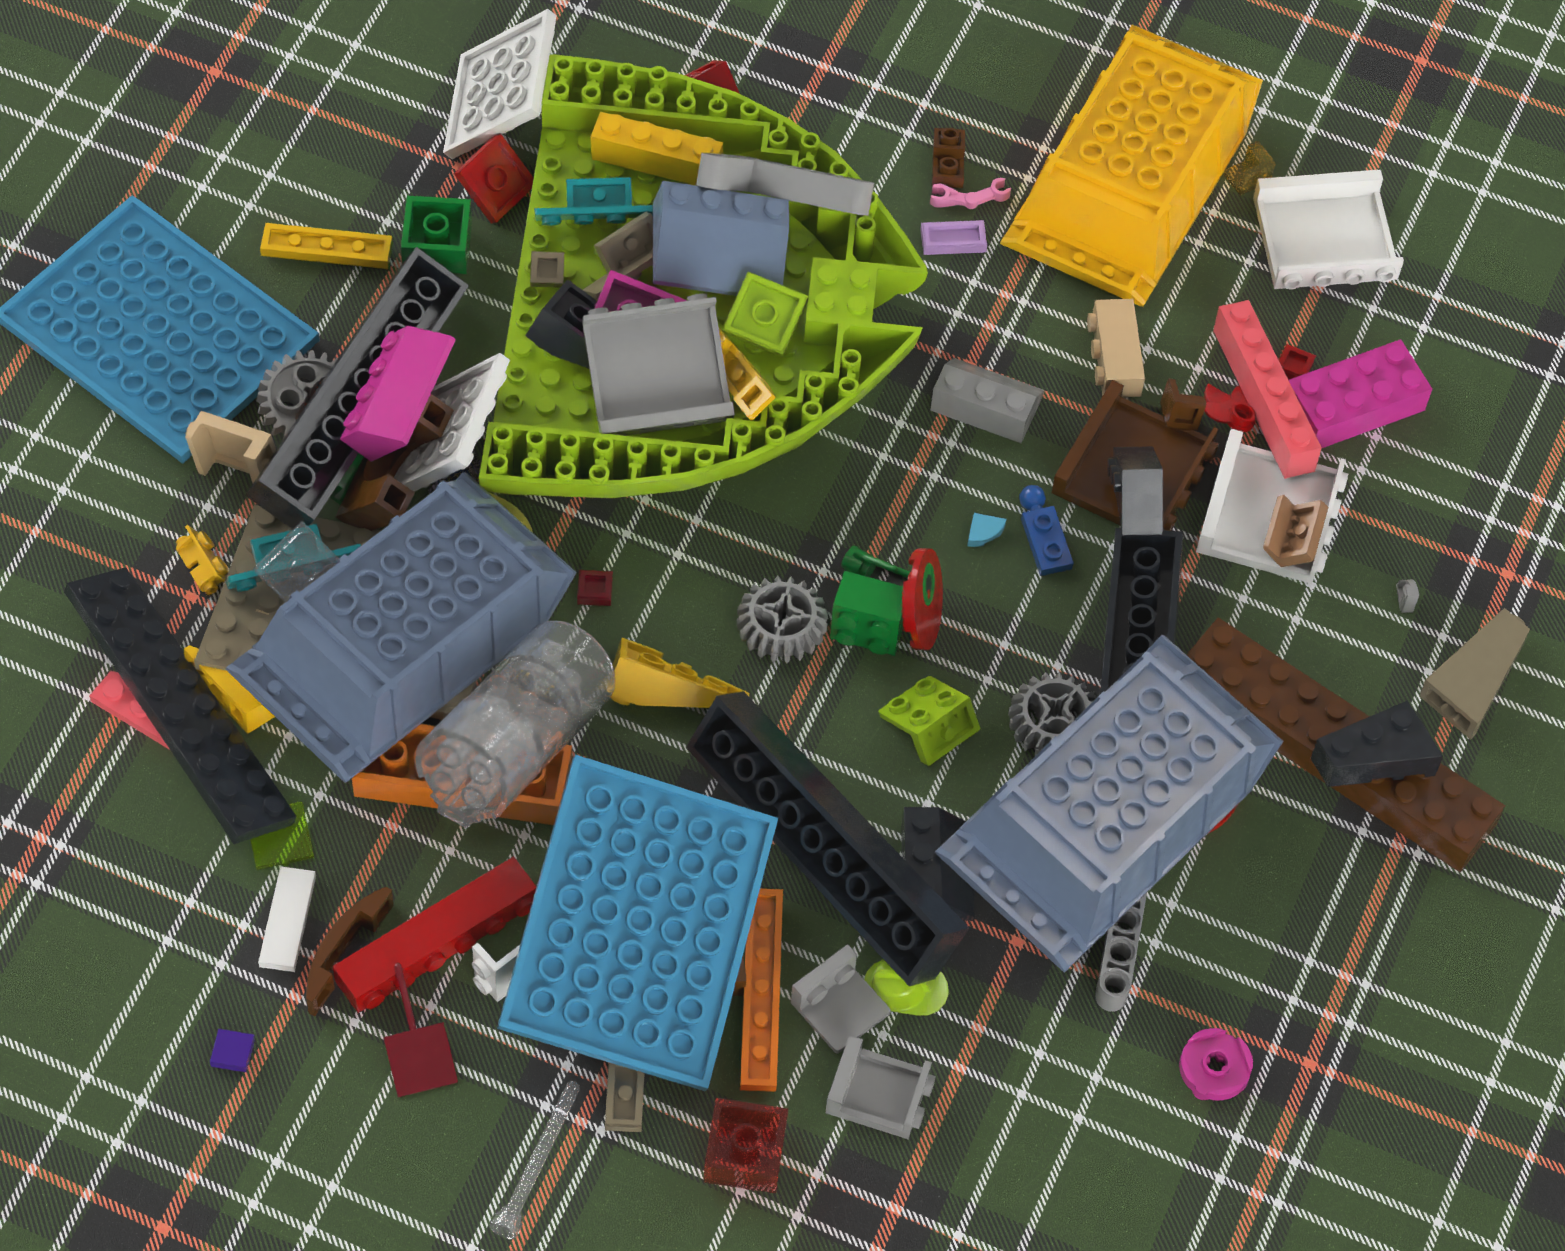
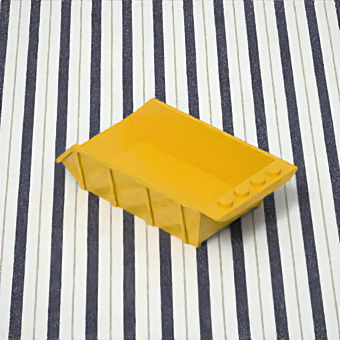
M1132 24L1129 31L1125 34L1111 64L1106 71L1103 70L1082 110L1079 114L1075 113L1058 148L1054 154H1049L1028 198L1017 213L1000 244L1120 298L1133 299L1134 304L1144 307L1246 136L1263 80Z

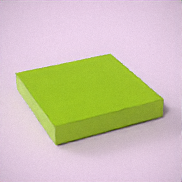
M747 272L722 331L726 335L783 358L806 306L808 296Z

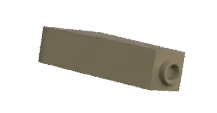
M1504 608L1425 680L1419 696L1471 740L1477 733L1521 651L1530 628L1525 625L1520 617L1511 614Z

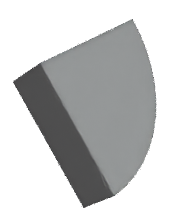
M1413 579L1399 580L1396 584L1399 609L1401 613H1413L1419 598L1417 584Z

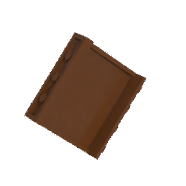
M1112 380L1055 474L1051 493L1120 525L1116 494L1107 473V458L1113 457V447L1153 446L1163 468V530L1172 531L1178 517L1175 515L1177 509L1184 510L1192 493L1189 491L1191 485L1199 484L1206 469L1203 467V464L1206 460L1212 461L1218 450L1219 443L1215 442L1218 429L1214 427L1207 437L1191 429L1166 427L1164 416L1123 398L1124 385Z

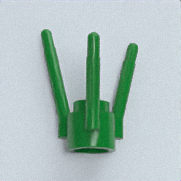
M855 545L847 551L841 564L842 569L867 577L871 576L876 566L907 579L910 571L873 557Z

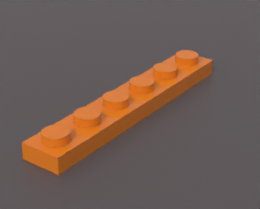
M760 888L745 945L746 987H744L740 1090L776 1092L783 889Z

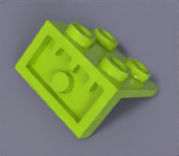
M932 676L919 680L913 687L900 696L893 698L878 711L882 719L911 735L920 762L927 766L933 764L981 729L970 697Z

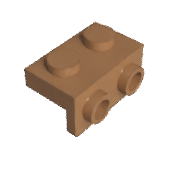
M1285 495L1278 496L1263 549L1280 567L1314 561L1329 507L1322 500L1294 505Z

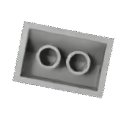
M953 358L944 365L933 388L930 411L1022 443L1045 390Z

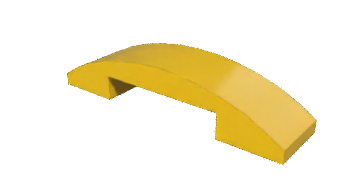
M719 328L729 392L733 395V400L752 421L776 397L755 367Z

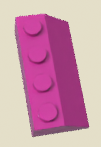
M406 326L396 332H389L381 343L383 350L379 358L369 368V374L371 375L367 383L357 393L356 400L358 402L355 409L348 414L343 426L346 428L340 440L371 462L406 446L456 339L451 335Z

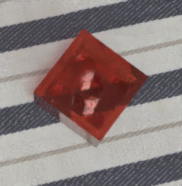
M716 1098L704 1164L703 1182L776 1194L789 1109Z

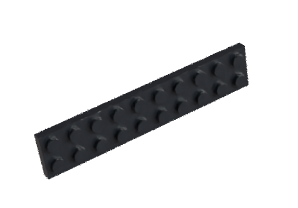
M125 567L67 583L64 593L232 843L237 844L294 825L297 817L193 664L185 659L183 649L128 569Z

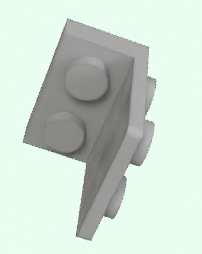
M848 944L792 985L791 1004L835 1053H840L845 1049L849 1035L860 1038L888 1017L891 1011L887 1004L855 970L857 954Z

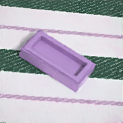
M984 220L921 223L923 255L984 253L987 251Z

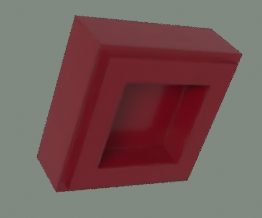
M579 570L577 605L611 606L613 571Z

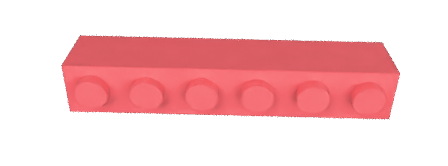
M1246 300L1219 306L1213 332L1248 404L1255 410V419L1284 479L1315 472L1322 447L1250 301Z

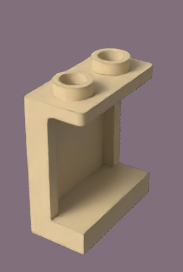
M204 411L199 413L196 420L191 422L186 430L185 437L198 473L204 476L207 475L214 463H219L249 473L252 483H254L276 451L270 433Z

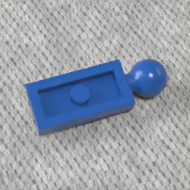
M1037 485L1024 487L1020 493L1019 500L1022 507L1028 511L1022 513L1021 521L1040 576L1071 570L1074 563L1055 507L1043 508L1046 495L1041 487Z

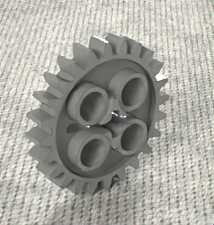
M310 350L308 358H304L302 353L297 351L295 360H292L290 356L285 354L282 364L275 360L271 370H265L264 380H260L258 388L260 392H258L256 402L261 403L258 414L265 415L264 426L274 424L271 433L273 436L282 432L284 439L296 421L295 419L303 411L304 404L309 402L315 393L316 387L321 380H324L338 358L330 363L327 361V353L325 352L321 355L320 359H317L313 350ZM299 378H306L311 382L305 383L299 380ZM282 402H290L294 406L288 407L284 405Z

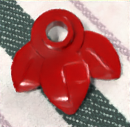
M1207 384L1204 392L1207 404L1204 410L1205 414L1217 422L1228 424L1231 429L1242 432L1252 430L1255 425L1256 413L1248 404L1240 385L1235 387L1229 395L1213 385Z

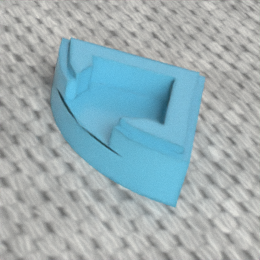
M974 513L967 546L981 547L984 546V543L999 537L1004 531L1006 519Z

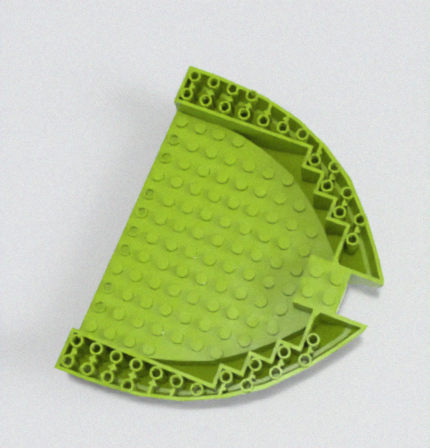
M550 54L541 103L542 131L504 356L510 362L505 371L507 374L506 380L498 389L493 422L488 421L479 473V485L487 492L512 495L618 498L684 491L743 474L802 445L865 397L910 353L917 343L923 327L872 322L873 309L889 301L897 294L906 295L919 288L927 278V267L906 234L878 198L877 193L874 191L872 193L869 216L789 200V234L783 286L807 295L808 301L785 354L782 358L727 335L763 377L776 398L752 421L733 400L734 397L729 392L730 402H733L735 415L733 419L727 418L725 422L628 436L599 433L590 370L551 355L537 347L533 341L525 336L542 308L560 289L530 286L531 252H563V284L569 280L583 290L607 274L594 245L635 218H626V222L620 224L607 223V219H594V223L587 225L574 224V220H561L560 225L548 226L542 225V221L535 220L534 209L567 207L566 179L631 177L632 206L653 205L662 181L687 184L592 160L590 136L600 112L618 114L624 118L640 122H650L656 126L672 130L678 129L700 137L713 138L716 141L723 142V154L752 157L862 179L835 150L820 141L817 134L806 131L791 119L737 92L675 72H669L662 66L646 68L634 66L631 63H617L599 59ZM734 191V192H740V193H747V194H753V195L766 196V195H761V194L752 193V192ZM653 266L641 272L642 275L637 279L638 281L685 300H688V296L695 294H707V298L716 297L715 309L718 327L722 330L737 296L653 284Z

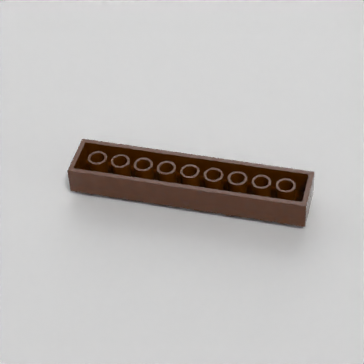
M1218 617L1187 654L1192 661L1284 741L1277 752L1324 783L1325 781L1311 760L1317 739L1370 717ZM1441 763L1435 776L1424 777V774L1404 776L1400 780H1392V777L1372 779L1370 783L1331 786V788L1460 873L1495 828L1506 806Z

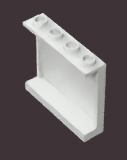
M1381 170L1261 178L1257 180L1253 200L1274 289H1296L1308 286L1326 287L1347 283L1354 285L1361 282L1398 280L1404 260L1403 257H1396L1380 195V188L1383 182Z
M1231 429L1196 552L1312 584L1315 573H1322L1325 566L1327 554L1322 553L1323 545L1330 546L1335 527L1329 526L1330 518L1337 519L1342 500L1336 499L1337 491L1344 492L1349 474L1343 472L1346 459L1341 458L1338 469L1317 464L1315 472L1284 479L1271 451L1242 444L1243 432ZM1285 495L1294 505L1322 500L1329 507L1314 561L1280 567L1263 549L1278 496Z

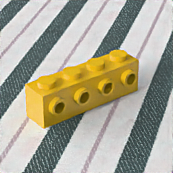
M600 112L590 136L592 160L697 186L701 153L723 154V142L716 141L713 138L700 137L678 129L672 130L656 126L650 122H640L624 118L618 114Z

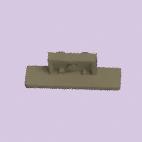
M644 212L594 245L607 274L584 288L583 291L598 299L610 270L637 280L641 277L643 270L653 266V216L651 213Z

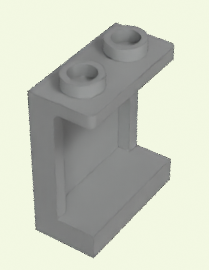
M849 1035L827 1098L825 1113L909 1140L912 1128L919 1129L923 1120L925 1108L920 1107L923 1095L930 1097L936 1076L930 1074L932 1062L925 1060L923 1067L862 1049L863 1039Z

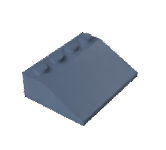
M662 181L653 201V284L737 296L747 272H751L783 285L789 234V200Z

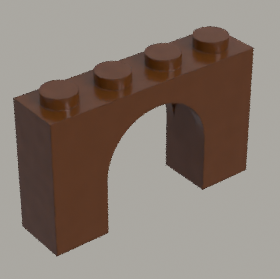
M430 394L406 446L372 462L365 457L363 458L335 517L343 523L373 531L389 525L390 520L396 515L402 516L406 512L415 492L394 477L413 450L442 437L454 410Z

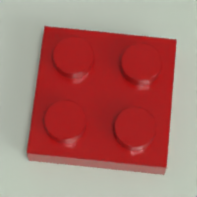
M501 133L491 137L454 173L490 223L498 222L532 189L534 179Z

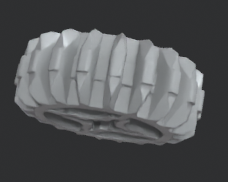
M777 575L774 583H770L764 578L761 587L753 584L750 588V594L744 593L742 604L738 606L737 628L740 630V638L742 641H747L749 651L758 649L760 659L769 654L773 663L777 660V657H783L787 664L790 661V656L794 655L800 661L803 658L804 652L812 655L815 645L822 643L823 635L827 632L828 624L826 621L828 619V612L824 608L825 602L823 597H817L815 588L806 590L807 584L805 580L797 585L794 584L792 576L787 582H781L780 577ZM786 612L785 619L782 620V624L779 626V619H782L783 613Z
M1045 672L1042 675L1041 681L1032 676L1029 680V685L1022 683L1018 693H1015L1012 697V706L1009 707L1008 716L1010 718V730L1015 731V741H1024V751L1034 748L1036 756L1055 736L1057 737L1075 720V717L1070 713L1072 708L1080 715L1095 700L1094 692H1086L1087 686L1085 682L1075 685L1073 675L1068 680H1063L1059 672L1056 674L1055 679H1051ZM1029 709L1033 710L1035 717L1039 719L1037 726L1030 719Z

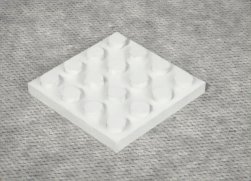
M546 9L461 54L443 153L449 158L454 159L486 143L491 137L499 133L504 134L511 131L515 127L533 120L541 114V103L557 17L552 11Z
M498 353L434 386L431 394L451 407L454 412L442 437L413 450L400 466L394 477L412 491H416L423 487L426 488L431 483L441 478L445 479L450 474L460 469L464 470L469 466L474 457L472 453L474 446L485 431L483 424L486 417L496 404L495 395L506 380L507 374L505 371L510 362L507 357Z

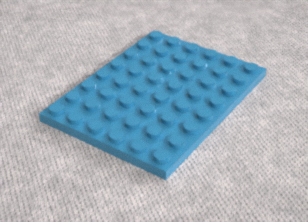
M133 195L0 307V324L182 464L192 456L185 437L186 430L189 424L196 420L201 411L232 420L257 397L258 392H260L258 390L260 380H264L265 370H271L275 360L282 364L285 354L290 356L292 360H295L297 351L304 355L320 341L319 333Z
M575 754L568 773L497 1029L706 1091L709 1088L778 818Z

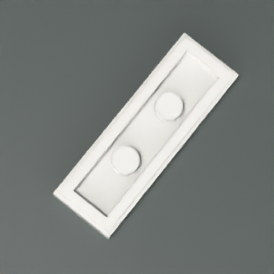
M280 866L258 961L259 967L295 972L316 879L315 871Z

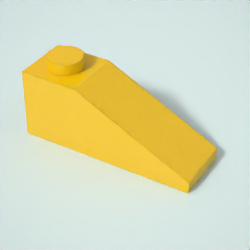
M189 645L184 648V656L195 667L194 660L199 649ZM199 665L200 670L196 669L222 708L247 734L275 717L227 670Z

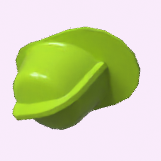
M884 959L873 964L866 972L864 978L869 986L887 1004L891 1010L890 1012L928 1016L938 1012L945 1005L949 995L948 982L941 971L936 979L909 987Z

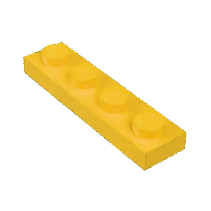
M265 223L260 252L261 256L388 269L393 237L390 235Z

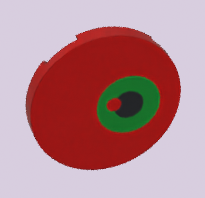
M917 548L908 560L909 565H913L912 571L908 575V580L903 582V627L905 632H911L913 641L910 640V646L912 649L930 650L936 641L942 616V572L938 556L933 549Z

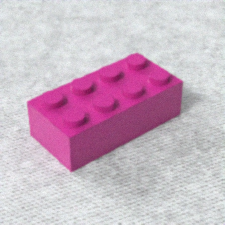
M1401 339L1289 379L1293 391L1322 448L1425 411L1432 392V387Z

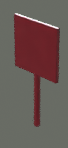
M396 963L394 968L410 1031L386 1036L383 1039L397 1097L458 1083L444 1022L417 1029L402 966L400 963Z

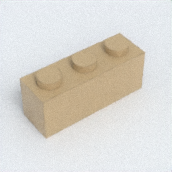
M1095 300L1093 313H1088L1087 327L1088 332L1094 333V340L1091 341L1092 359H1097L1098 366L1095 367L1096 386H1101L1103 396L1113 380L1124 385L1122 397H1141L1145 374L1134 300Z

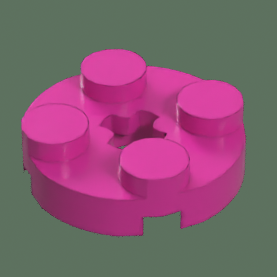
M1219 1028L1201 1030L1195 1033L1183 1048L1179 1061L1180 1074L1187 1087L1200 1100H1227L1238 1095L1248 1084L1253 1068L1251 1052L1242 1039L1239 1037L1235 1039L1233 1036L1226 1034V1030ZM1211 1057H1215L1217 1062H1224L1225 1066L1221 1068V1071H1214L1208 1067Z

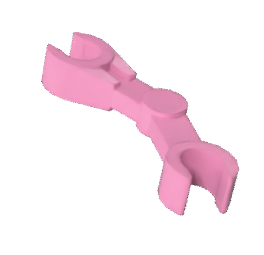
M996 178L992 181L991 187L975 193H960L946 185L934 184L932 186V194H939L942 197L931 195L930 204L937 208L962 205L968 209H974L979 204L990 200L998 202L1008 200L1011 188L1004 191L997 190L1004 187L1005 178Z

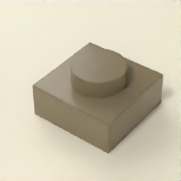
M532 251L530 286L561 288L564 280V253Z

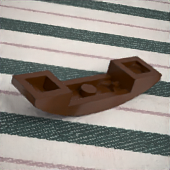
M383 887L358 901L336 921L326 934L314 956L308 975L306 1001L309 1014L315 1017L335 989L333 975L330 971L363 926L375 932L394 906L392 889Z

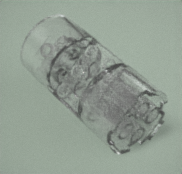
M547 621L537 625L420 742L415 755L418 777H424L433 791L430 797L438 804L437 813L466 829L472 823H480L483 819L498 818L605 705L614 692L615 672L608 654L594 637L580 627L563 621Z

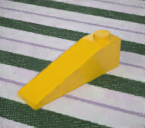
M623 637L619 643L606 686V694L610 695L613 701L622 705H630L632 703L638 706L710 708L716 696L744 691L714 676L707 675L704 679L700 678L698 673L692 669V666L684 662L672 665L662 659L664 653Z

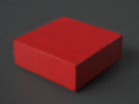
M1286 344L1279 362L1289 380L1309 373L1315 362L1316 355Z

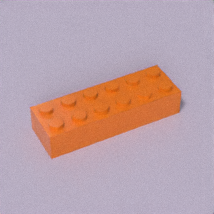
M420 724L352 778L354 797L554 825L573 759L572 745Z

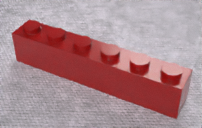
M513 856L333 965L335 982L357 1013L362 1012L366 1008L373 1009L379 1006L386 996L396 990L400 991L394 968L396 963H400L408 988L423 973L436 971L443 966L446 959L454 954H461L470 950L480 938L487 934L494 935L498 933L508 921L516 916L523 917L530 912L537 886Z

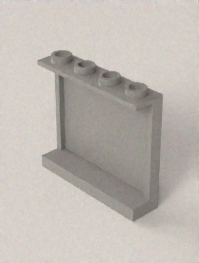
M695 294L688 296V301L676 303L673 298H666L655 301V306L642 307L641 303H631L621 306L622 310L609 312L608 308H596L589 310V315L583 316L582 325L599 433L628 436L725 422L727 418L733 419L735 413L733 402H730L715 309L716 297L707 298V294Z

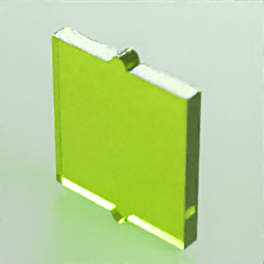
M302 802L289 804L297 816L294 825L250 839L257 870L278 865L287 867L289 863L314 858Z

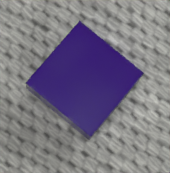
M218 1029L210 1059L211 1067L247 1073L255 1042L254 1034Z

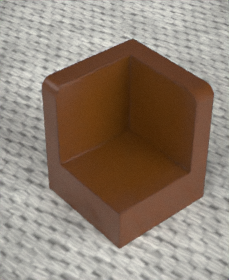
M1168 378L1160 401L1166 427L1198 430L1207 405L1205 397L1179 394L1176 380Z

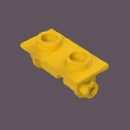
M187 525L185 528L190 535L181 536L177 539L176 551L187 568L191 569L197 563L200 564L190 573L200 591L211 595L218 590L217 585L225 582L229 568L218 555H214L211 550L214 547V543L203 530L197 532Z

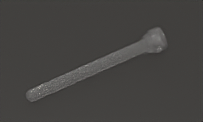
M570 1081L566 1084L508 1205L503 1206L501 1211L495 1212L489 1227L501 1237L512 1240L516 1239L523 1225L520 1212L580 1091V1086L576 1081Z

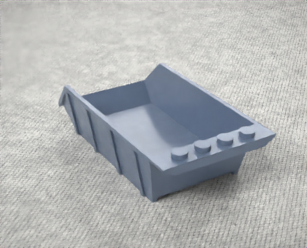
M462 472L455 481L445 482L443 480L440 482L434 492L402 516L396 515L390 520L386 528L350 555L346 556L344 554L338 559L334 567L302 591L296 590L293 592L288 601L279 607L260 640L250 650L228 665L225 670L344 783H347L456 695L542 629L549 621L577 572L466 472Z
M1161 635L1109 689L1103 691L1057 737L1055 736L1019 773L1010 778L935 853L1065 973L1251 792L1284 741L1167 637Z

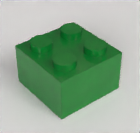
M407 196L401 240L402 263L417 247L451 273L467 274L472 229L471 199Z
M844 571L833 603L830 639L837 640L846 646L856 645L867 648L876 654L895 656L904 629L902 618L903 586Z

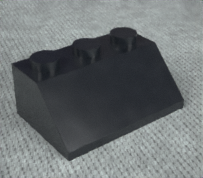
M904 807L901 823L903 859L963 921H974V889L935 853L966 821L940 807Z

